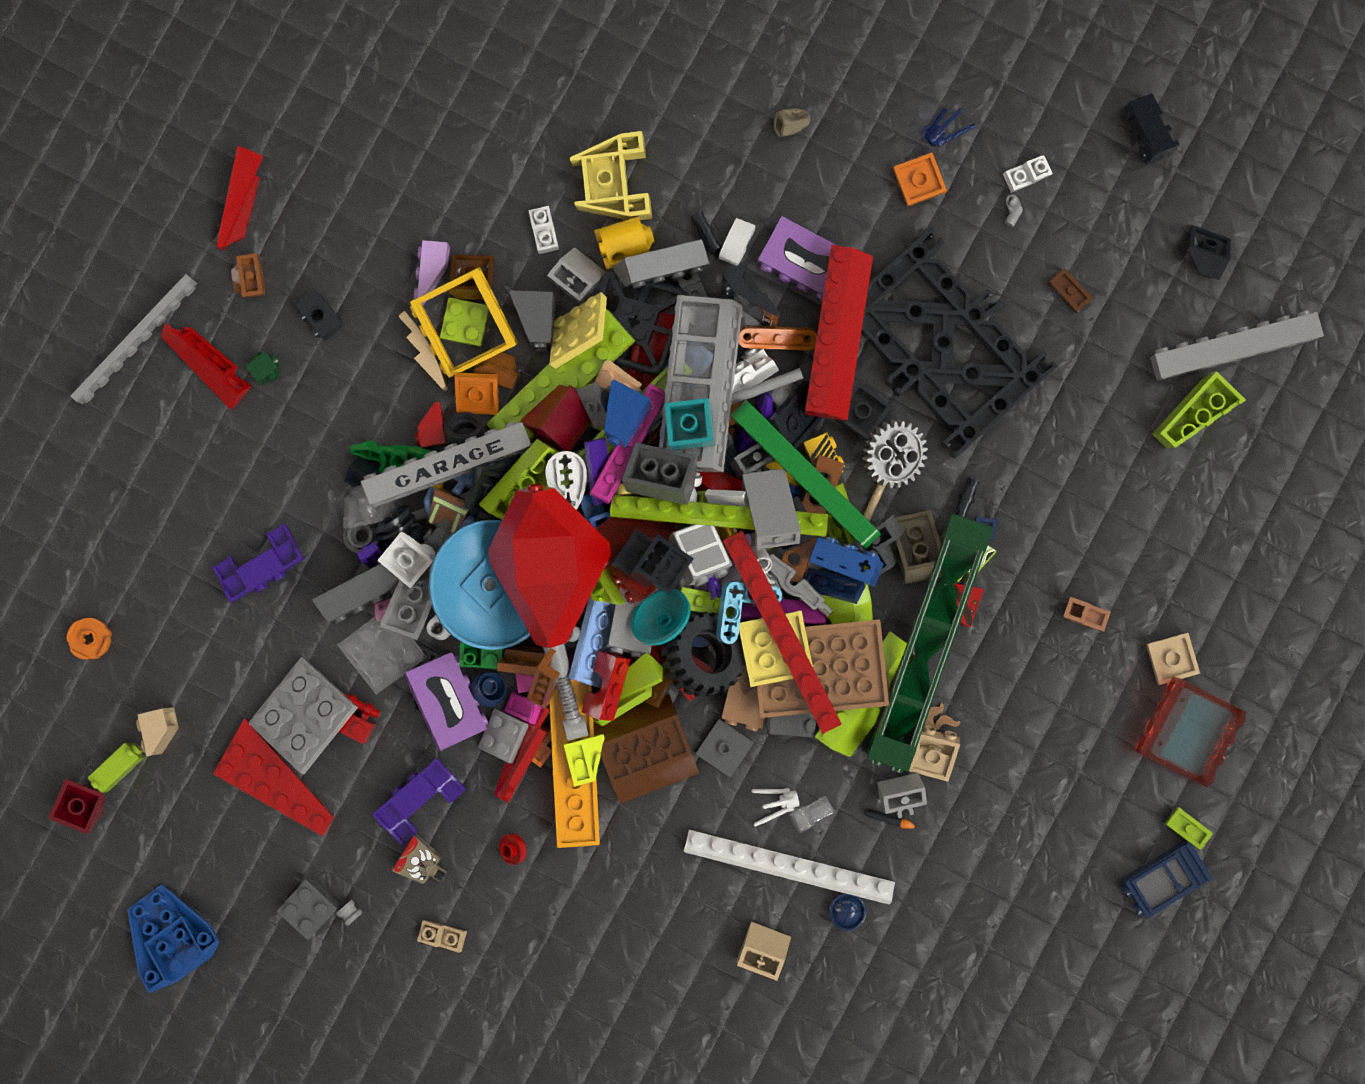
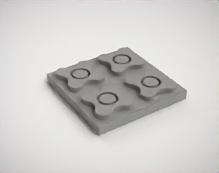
M301 657L248 723L299 773L305 774L358 707L309 661Z

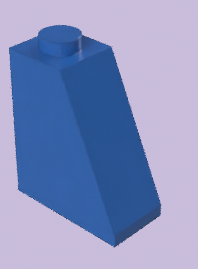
M614 379L610 387L604 432L610 444L615 447L620 445L626 448L651 410L652 404L649 397Z

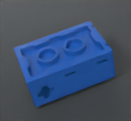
M825 536L824 539L818 537L809 562L873 587L876 585L884 564L879 560L880 557L877 554L866 550L862 554L857 547L847 543L843 547L839 541ZM865 566H871L870 570H864Z

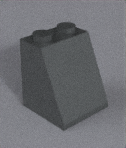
M510 290L511 298L532 348L536 349L537 352H549V349L552 347L556 299L553 292Z

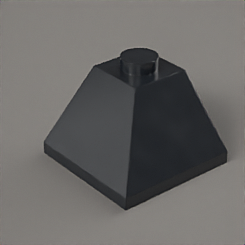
M1192 225L1190 228L1188 250L1200 274L1210 279L1220 280L1230 261L1231 239Z

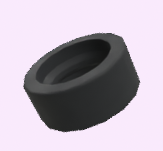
M461 412L449 417L444 423L447 444L456 443L458 446L465 443V440L470 437L476 436L480 438L485 436L482 418L470 412ZM461 428L475 429L472 433L465 435L454 433Z

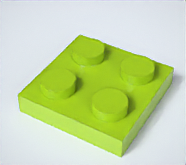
M448 298L440 339L482 347L490 311L488 306Z

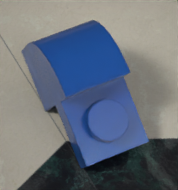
M590 494L584 495L579 504L582 516L602 536L616 532L610 512L604 510L603 504L593 505Z

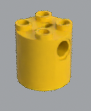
M638 216L594 230L599 242L602 257L606 256V258H603L606 270L612 269L614 265L624 258L649 252L652 243L655 242L651 227L641 224Z

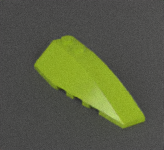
M891 631L883 640L888 690L907 645L904 640ZM882 706L838 710L836 713L842 725L824 734L818 728L815 738L832 750L851 757L874 726Z

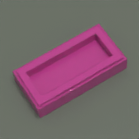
M514 692L511 693L505 708V712L534 725L541 710V707L529 701L527 697Z

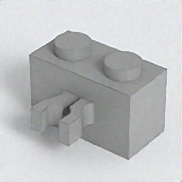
M919 773L877 782L879 798L886 814L896 812L898 818H901L902 811L908 809L909 814L914 815L913 807L927 804L925 786Z

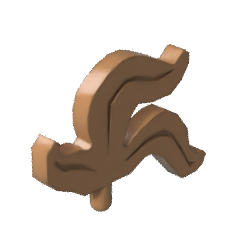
M940 703L939 707L930 708L925 725L933 726L937 731L943 724L957 727L960 725V721L956 722L951 717L942 715L934 724L933 717L940 714L944 709L943 703Z

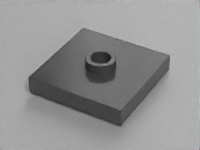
M718 719L695 754L731 778L754 742Z

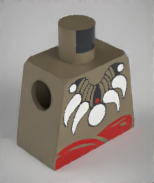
M418 834L413 836L392 870L397 874L425 884L430 876L441 882L447 873L446 870L437 865L442 856Z

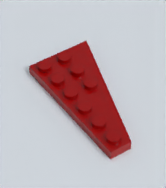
M244 718L213 774L324 836L334 819V815L308 789V786L298 778L275 749L248 723L249 720Z

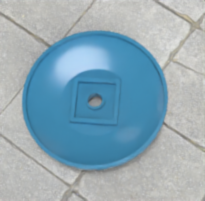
M500 520L474 522L453 533L438 550L429 576L431 604L442 626L460 642L486 650L511 647L530 636L489 563L488 550L502 522ZM487 579H491L494 584L490 591H487L484 587V582Z

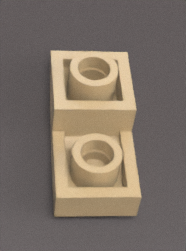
M423 920L417 941L434 947L440 946L459 953L462 952L467 931Z

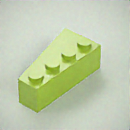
M1217 371L1207 373L1152 435L1166 448H1176L1197 434L1198 431L1209 426L1237 405L1245 402L1246 399Z
M537 439L479 505L489 514L503 520L516 490L527 488L531 484L547 485L546 465L550 458L559 453V451Z

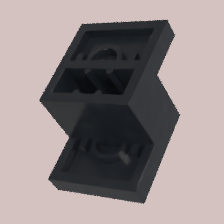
M635 529L612 563V566L646 589L652 584L667 595H670L694 558L658 534L653 540L638 529Z

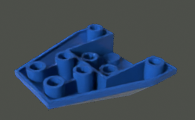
M162 884L127 909L138 975L148 993L174 984L210 959L220 943L212 926Z

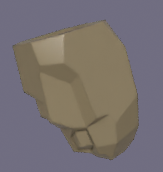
M783 109L775 115V132L779 137L794 135L809 125L810 115L802 109Z

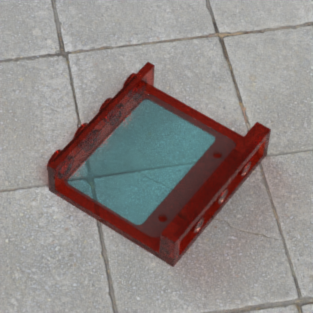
M1172 676L1134 751L1208 788L1209 784H1212L1216 778L1218 766L1222 765L1225 761V753L1228 747L1232 746L1236 739L1235 733L1245 722L1246 711L1178 677Z

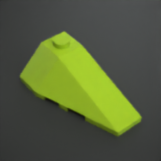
M865 584L866 587L857 604L821 595L825 599L823 602L833 610L826 618L830 619L832 624L873 620L872 601L868 584Z

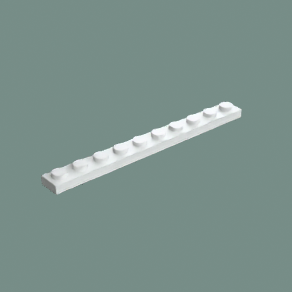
M692 830L688 832L684 848L685 853L889 905L892 902L895 882Z

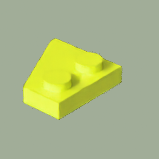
M604 734L563 744L574 787L596 780Z

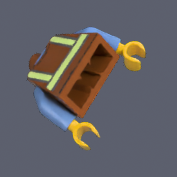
M443 482L428 489L423 502L429 523L438 526L445 517L451 522L450 532L455 533L460 528L477 521L464 508L466 499L444 490Z

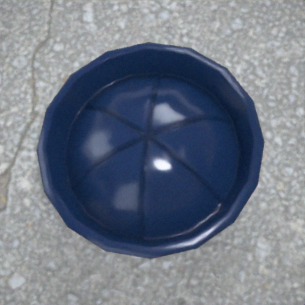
M483 671L477 674L472 681V695L480 705L485 707L497 706L504 700L506 683L499 674Z
M844 893L832 901L829 915L836 927L851 931L863 924L866 918V907L860 897Z

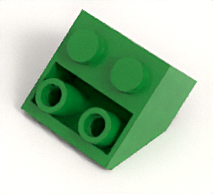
M460 642L459 666L497 669L498 662L504 658V649L486 650Z

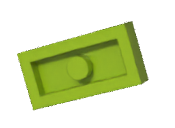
M1176 807L1165 822V825L1185 840L1191 842L1198 850H1201L1213 835L1210 830L1179 807Z

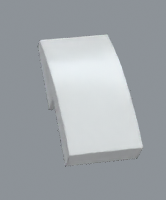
M1043 155L1027 161L1021 166L1005 171L1003 176L1012 193L1038 182L1053 173Z
M549 206L528 210L538 253L543 254L559 250Z
M736 218L721 249L719 259L737 266L746 252V246L755 231V225Z

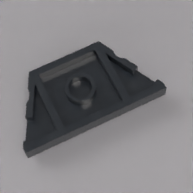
M510 456L476 468L464 508L477 522L500 520V518L489 514L479 503L520 458Z

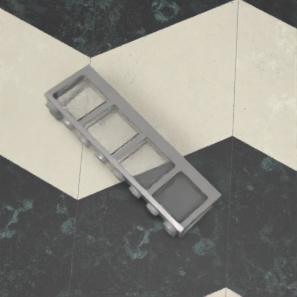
M677 295L675 320L672 327L673 336L670 346V361L667 368L668 378L667 386L665 387V402L662 409L663 419L660 429L659 448L672 450L668 445L665 403L708 398L712 404L716 446L674 451L697 455L696 472H723L743 305L731 299Z

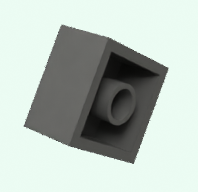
M309 877L285 901L277 912L303 937L309 940L341 907V904L312 877Z

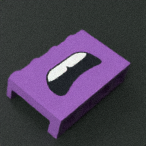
M781 216L757 264L760 265L759 268L764 272H773L779 275L778 278L785 283L792 282L797 285L796 288L804 293L809 291L815 295L817 300L823 302L831 245L835 244Z
M452 652L404 674L438 752L487 730L486 725L488 724L484 713L480 714L477 708L479 703L474 699L468 688L471 684L467 675H462L460 670L462 666H459L460 659L457 655L454 656Z

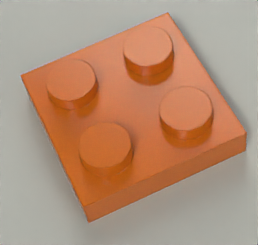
M933 153L893 167L907 207L947 192Z
M455 373L456 413L470 412L474 414L496 415L499 412L498 374Z

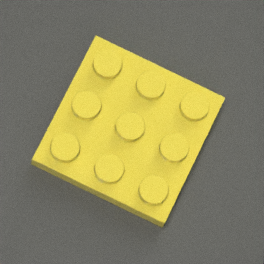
M602 292L590 297L585 303L574 307L569 313L558 317L554 321L550 365L553 368H558L603 340L607 297Z
M802 610L786 613L812 664ZM764 619L741 622L739 631L750 686L794 679Z

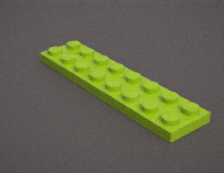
M606 309L602 341L556 369L549 363L487 425L491 430L496 429L499 431L504 429V426L508 423H520L521 419L559 384L567 387L571 385L577 390L591 384L599 374L604 362L608 359L614 362L635 342V339L614 315ZM524 426L528 438L531 441L535 437V435Z

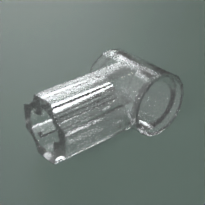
M824 796L808 806L799 807L789 813V816L798 833H801L813 827L819 820L834 813V810L827 797Z

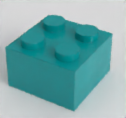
M708 398L665 403L668 445L673 451L716 446L712 404Z

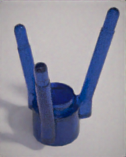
M945 107L931 126L925 130L924 137L932 147L937 145L941 147L946 142L976 127L975 124H972L944 138L946 133L943 129L963 111L962 108H959L939 126L937 124L948 110Z

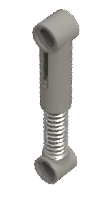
M561 644L552 647L556 653L551 668L560 673L556 684L558 688L556 689L559 690L557 692L560 694L558 697H561L559 700L562 701L560 704L563 705L561 706L564 712L562 723L567 741L587 736L588 731L584 716L580 715L578 711L579 708L577 707L578 704H576L575 693H573L572 682L569 679L571 668L565 646ZM543 647L545 655L550 648Z

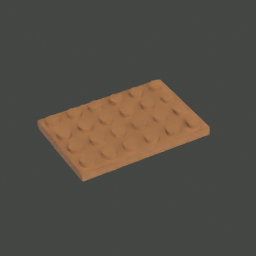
M880 620L805 627L813 668L835 711L889 706ZM795 679L757 686L760 718L812 713Z

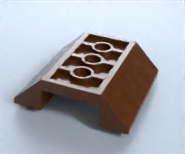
M670 694L664 696L659 708L645 703L628 710L604 726H600L596 722L593 723L594 736L604 734L601 757L620 804L699 774Z

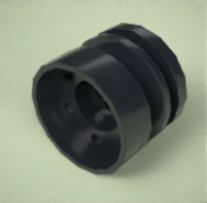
M401 505L387 511L370 526V530L376 534L375 538L378 541L385 540L381 546L384 552L401 532H404L419 544L424 541L422 538L426 533L419 523L411 524L415 520V515L410 513L411 509L408 505Z

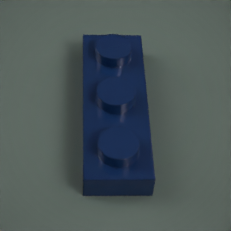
M809 568L804 577L819 594L854 604L858 603L866 587L861 581Z

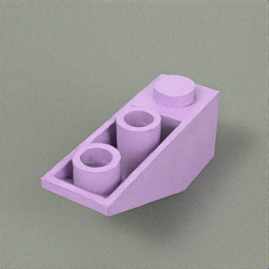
M422 240V247L419 246L418 259H421L420 267L416 269V279L419 280L418 288L415 287L414 299L434 290L446 272L450 253V246L447 242Z

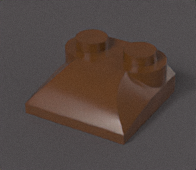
M452 254L450 281L480 267L492 290L494 256ZM473 278L449 289V294L458 299L484 300Z

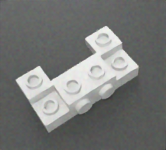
M748 348L745 351V355L741 356L743 361L736 363L733 393L759 384L779 371L773 359L767 356L764 349ZM694 384L692 386L693 389L690 390V394L695 400L709 399L710 385Z

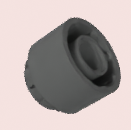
M356 518L347 524L344 529L343 539L346 546L352 552H360L361 548L369 543L375 542L378 546H381L382 541H378L375 538L376 534L370 530V526L374 521L367 518ZM361 531L368 533V538L364 542H360L358 538Z

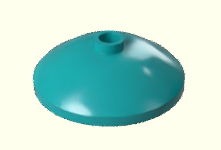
M676 588L673 589L670 595H667L660 589L649 593L638 603L631 617L633 635L641 643L652 646L664 644L675 638L684 629L690 616V602L688 598Z

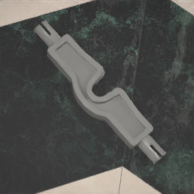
M769 554L772 561V567L769 571L778 578L781 587L790 595L800 597L813 610L818 608L828 617L829 613L833 610L823 602L825 600L824 597L806 579H802L796 586H793L790 581L796 571L775 554Z

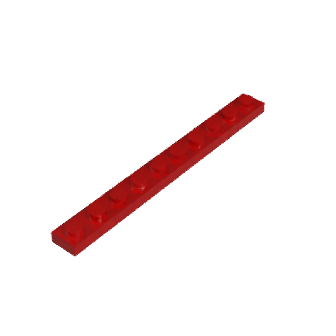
M741 531L725 539L723 542L822 734L842 725L744 532Z

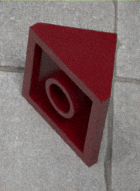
M65 779L48 819L89 834L103 815L106 794Z

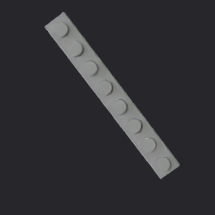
M185 274L74 391L71 397L81 404L89 402L94 397V392L99 387L101 388L109 381L108 377L113 372H117L122 368L124 360L137 352V347L142 341H147L151 337L152 331L166 321V316L180 306V301L185 296L193 293L197 282Z

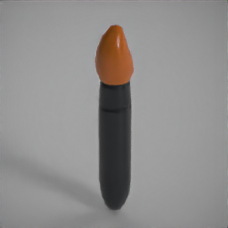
M874 810L864 811V814L869 818L893 824L903 829H913L915 827L907 819H900Z

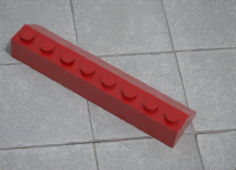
M831 245L805 415L843 421L848 420L873 260L872 255L852 247Z

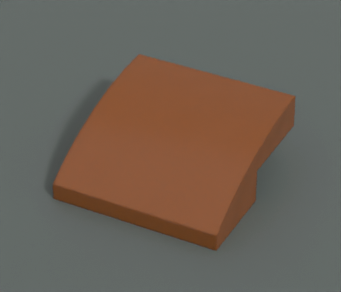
M517 644L504 649V658L498 662L497 671L535 675L538 665L545 657L544 649Z

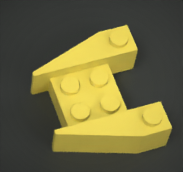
M642 131L619 134L570 157L573 167L582 166L586 200L574 202L578 211L622 220H628L637 216L640 220L652 219L649 194L628 195L625 160L646 158Z

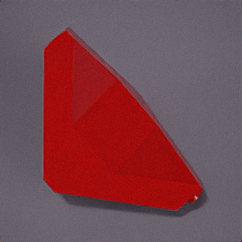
M531 484L527 488L516 490L490 545L488 555L491 567L535 644L552 648L567 643L611 556L610 543L555 488L541 484Z

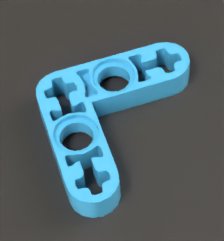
M728 581L722 587L716 637L722 643L732 644L737 640L742 602L755 604L754 600L748 597V588L744 582ZM771 586L779 602H781V590ZM734 588L742 591L741 594L729 593V590ZM732 606L734 615L732 618H727L726 609ZM725 621H726V622H733V623H732V625H727V624H725ZM724 632H731L730 636H724Z

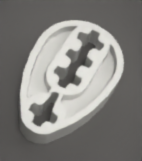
M562 451L553 455L546 465L547 486L555 488L565 499L567 498V493H569L571 502H575L573 507L577 510L586 488V465L579 455L570 451ZM564 455L567 459H571V463H568L567 468L572 470V473L568 475V479L573 481V484L569 486V489H565V485H561V481H564V474H560V471L564 467L562 463H559V460H562Z

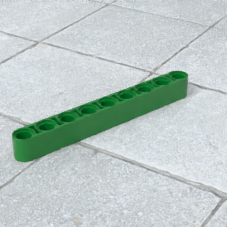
M745 400L730 415L863 548L867 549L881 534L748 401Z

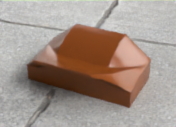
M252 253L236 256L237 263L231 270L234 292L241 294L243 298L265 295V283L259 255Z
M503 352L478 363L473 372L477 374H498V385L513 389L519 377V372L515 371V356Z

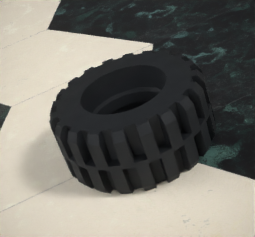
M701 612L689 616L684 629L675 638L662 644L665 649L661 650V657L665 660L662 663L663 669L667 668L669 673L667 674L668 679L675 681L674 686L677 689L684 688L683 692L685 694H694L695 697H707L717 694L735 685L738 681L737 677L742 676L744 669L741 667L746 665L741 636L738 635L737 640L732 644L720 642L716 637L717 613ZM729 631L724 632L726 637L731 635ZM695 636L705 638L715 650L716 666L711 674L702 671L692 658L691 645Z

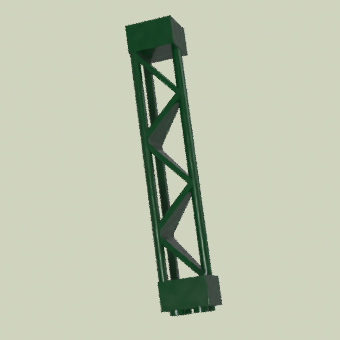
M948 512L940 535L944 539L888 697L889 706H885L878 729L873 728L866 748V754L871 759V763L882 766L883 763L891 766V770L903 773V770L909 772L994 527ZM941 568H942V580H941V582L938 584V586L935 588L936 583H937V580H938V577H939V574H940V571H941ZM970 570L957 607L954 584ZM915 646V657L908 666L910 657ZM943 648L930 684L927 661ZM916 725L911 740L902 737Z

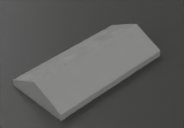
M432 564L411 588L399 580L379 625L380 628L404 638L418 640L432 608L429 595V576Z

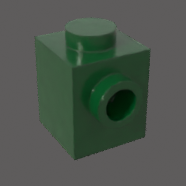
M266 351L255 354L251 359L252 361L245 366L254 379L262 386L268 381L276 380L279 377L278 373L282 371L278 366L281 363L274 354L270 355Z

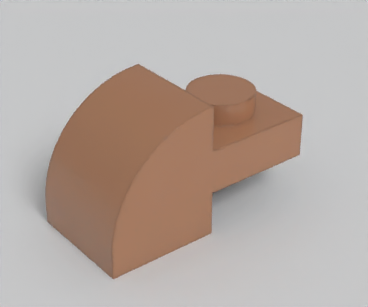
M1070 597L1063 618L1104 632L1111 612Z

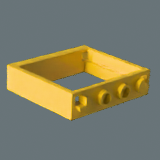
M480 267L410 302L412 305L410 306L414 318L418 317L421 323L419 328L423 336H428L431 342L429 344L431 352L434 356H438L441 361L439 367L449 378L454 376L455 373H460L518 343ZM473 278L505 342L454 367L422 303Z

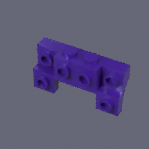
M285 523L266 534L274 548H270L241 567L237 566L232 556L212 567L230 603L236 602L250 592L256 591V593L263 591L268 587L266 584L272 580L277 582L286 576L284 573L305 560L296 544L297 541Z
M439 758L435 759L419 774L414 772L407 779L409 783L403 788L398 786L390 793L392 798L372 814L379 824L401 846L419 832L408 818L436 793L440 792L449 803H452L467 790Z

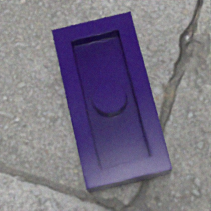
M374 542L363 546L357 555L365 565L372 569L381 564L377 560L384 553V550Z

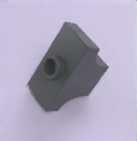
M594 382L576 390L594 429L604 426L610 386L602 388L597 382Z
M444 517L434 530L429 529L422 538L425 540L423 544L431 546L437 554L443 543L452 535L450 532L451 522Z

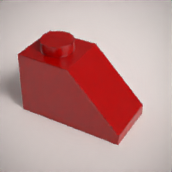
M435 402L417 426L418 432L415 433L416 443L423 449L448 446L444 433L442 405L440 402Z

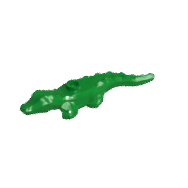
M372 440L349 447L350 453L366 460L381 462L380 473H384V470L391 466H396L397 468L404 466V462L413 458L417 460L423 459L425 454L432 452L431 450L415 446H382Z

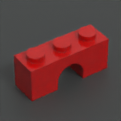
M598 650L593 671L600 674L602 687L598 693H586L582 713L598 720L614 721L631 659Z

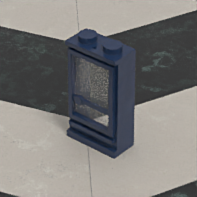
M1185 840L1121 879L1124 885L1121 888L1128 898L1131 897L1135 903L1133 908L1136 913L1149 919L1206 882H1210L1213 878L1191 842Z

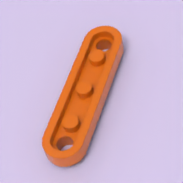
M743 326L740 328L738 343L744 348L812 350L816 346L817 333L811 328ZM745 333H749V337L743 338ZM810 335L808 340H804L805 336Z

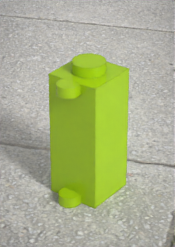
M135 742L124 743L88 777L91 785L101 793L109 792L145 758L142 754V748Z

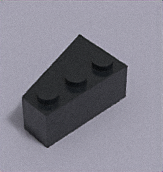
M1148 94L1127 103L1124 107V116L1127 122L1130 121L1132 126V137L1139 144L1141 159L1145 160L1148 165L1171 156L1180 144L1178 140L1173 141L1169 132L1172 131L1170 125H1164L1161 118L1163 112L1153 94Z

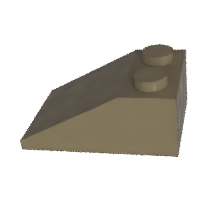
M931 510L896 517L895 519L904 531L894 542L905 584L930 579L941 548V542Z

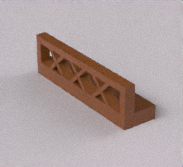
M552 648L549 649L538 665L527 697L529 701L544 710L550 703L560 675L558 671L551 668L556 653Z

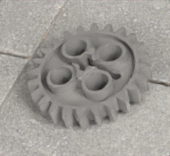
M898 419V421L890 420L889 424L883 422V429L875 427L877 434L870 433L872 440L865 441L869 448L863 449L864 452L868 453L867 456L862 458L868 461L864 465V468L869 470L867 474L873 477V481L889 488H893V486L900 488L901 483L908 485V479L914 481L913 474H921L918 468L925 467L921 461L927 459L923 455V452L928 450V448L922 446L927 442L921 438L923 433L919 432L918 427L913 426L912 423ZM900 436L899 441L896 443L897 437ZM884 449L883 455L880 456L881 451Z

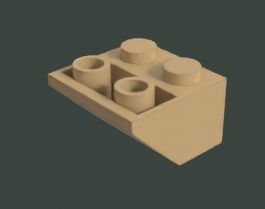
M174 707L138 714V719L136 720L138 731L142 733L143 738L141 740V747L146 756L162 754L179 728Z
M751 921L736 961L737 966L777 981L786 958L791 936Z

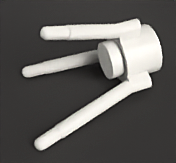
M789 788L751 790L752 793L783 794L779 796L780 801L765 804L762 807L767 809L781 805L784 809L753 824L755 827L786 812L794 811V807H799L796 790L790 791Z

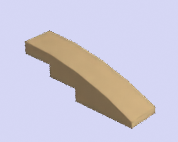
M404 311L399 315V318L412 331L406 338L420 352L414 359L444 391L448 390L443 371L439 367L436 356L431 352L427 339Z

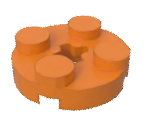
M84 618L78 620L71 625L67 633L69 649L73 655L80 659H98L109 649L112 632L99 619ZM92 634L94 641L86 644L87 640L84 636Z

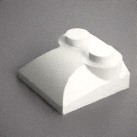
M401 532L377 561L411 588L432 564L436 553L431 546L419 544L410 536Z

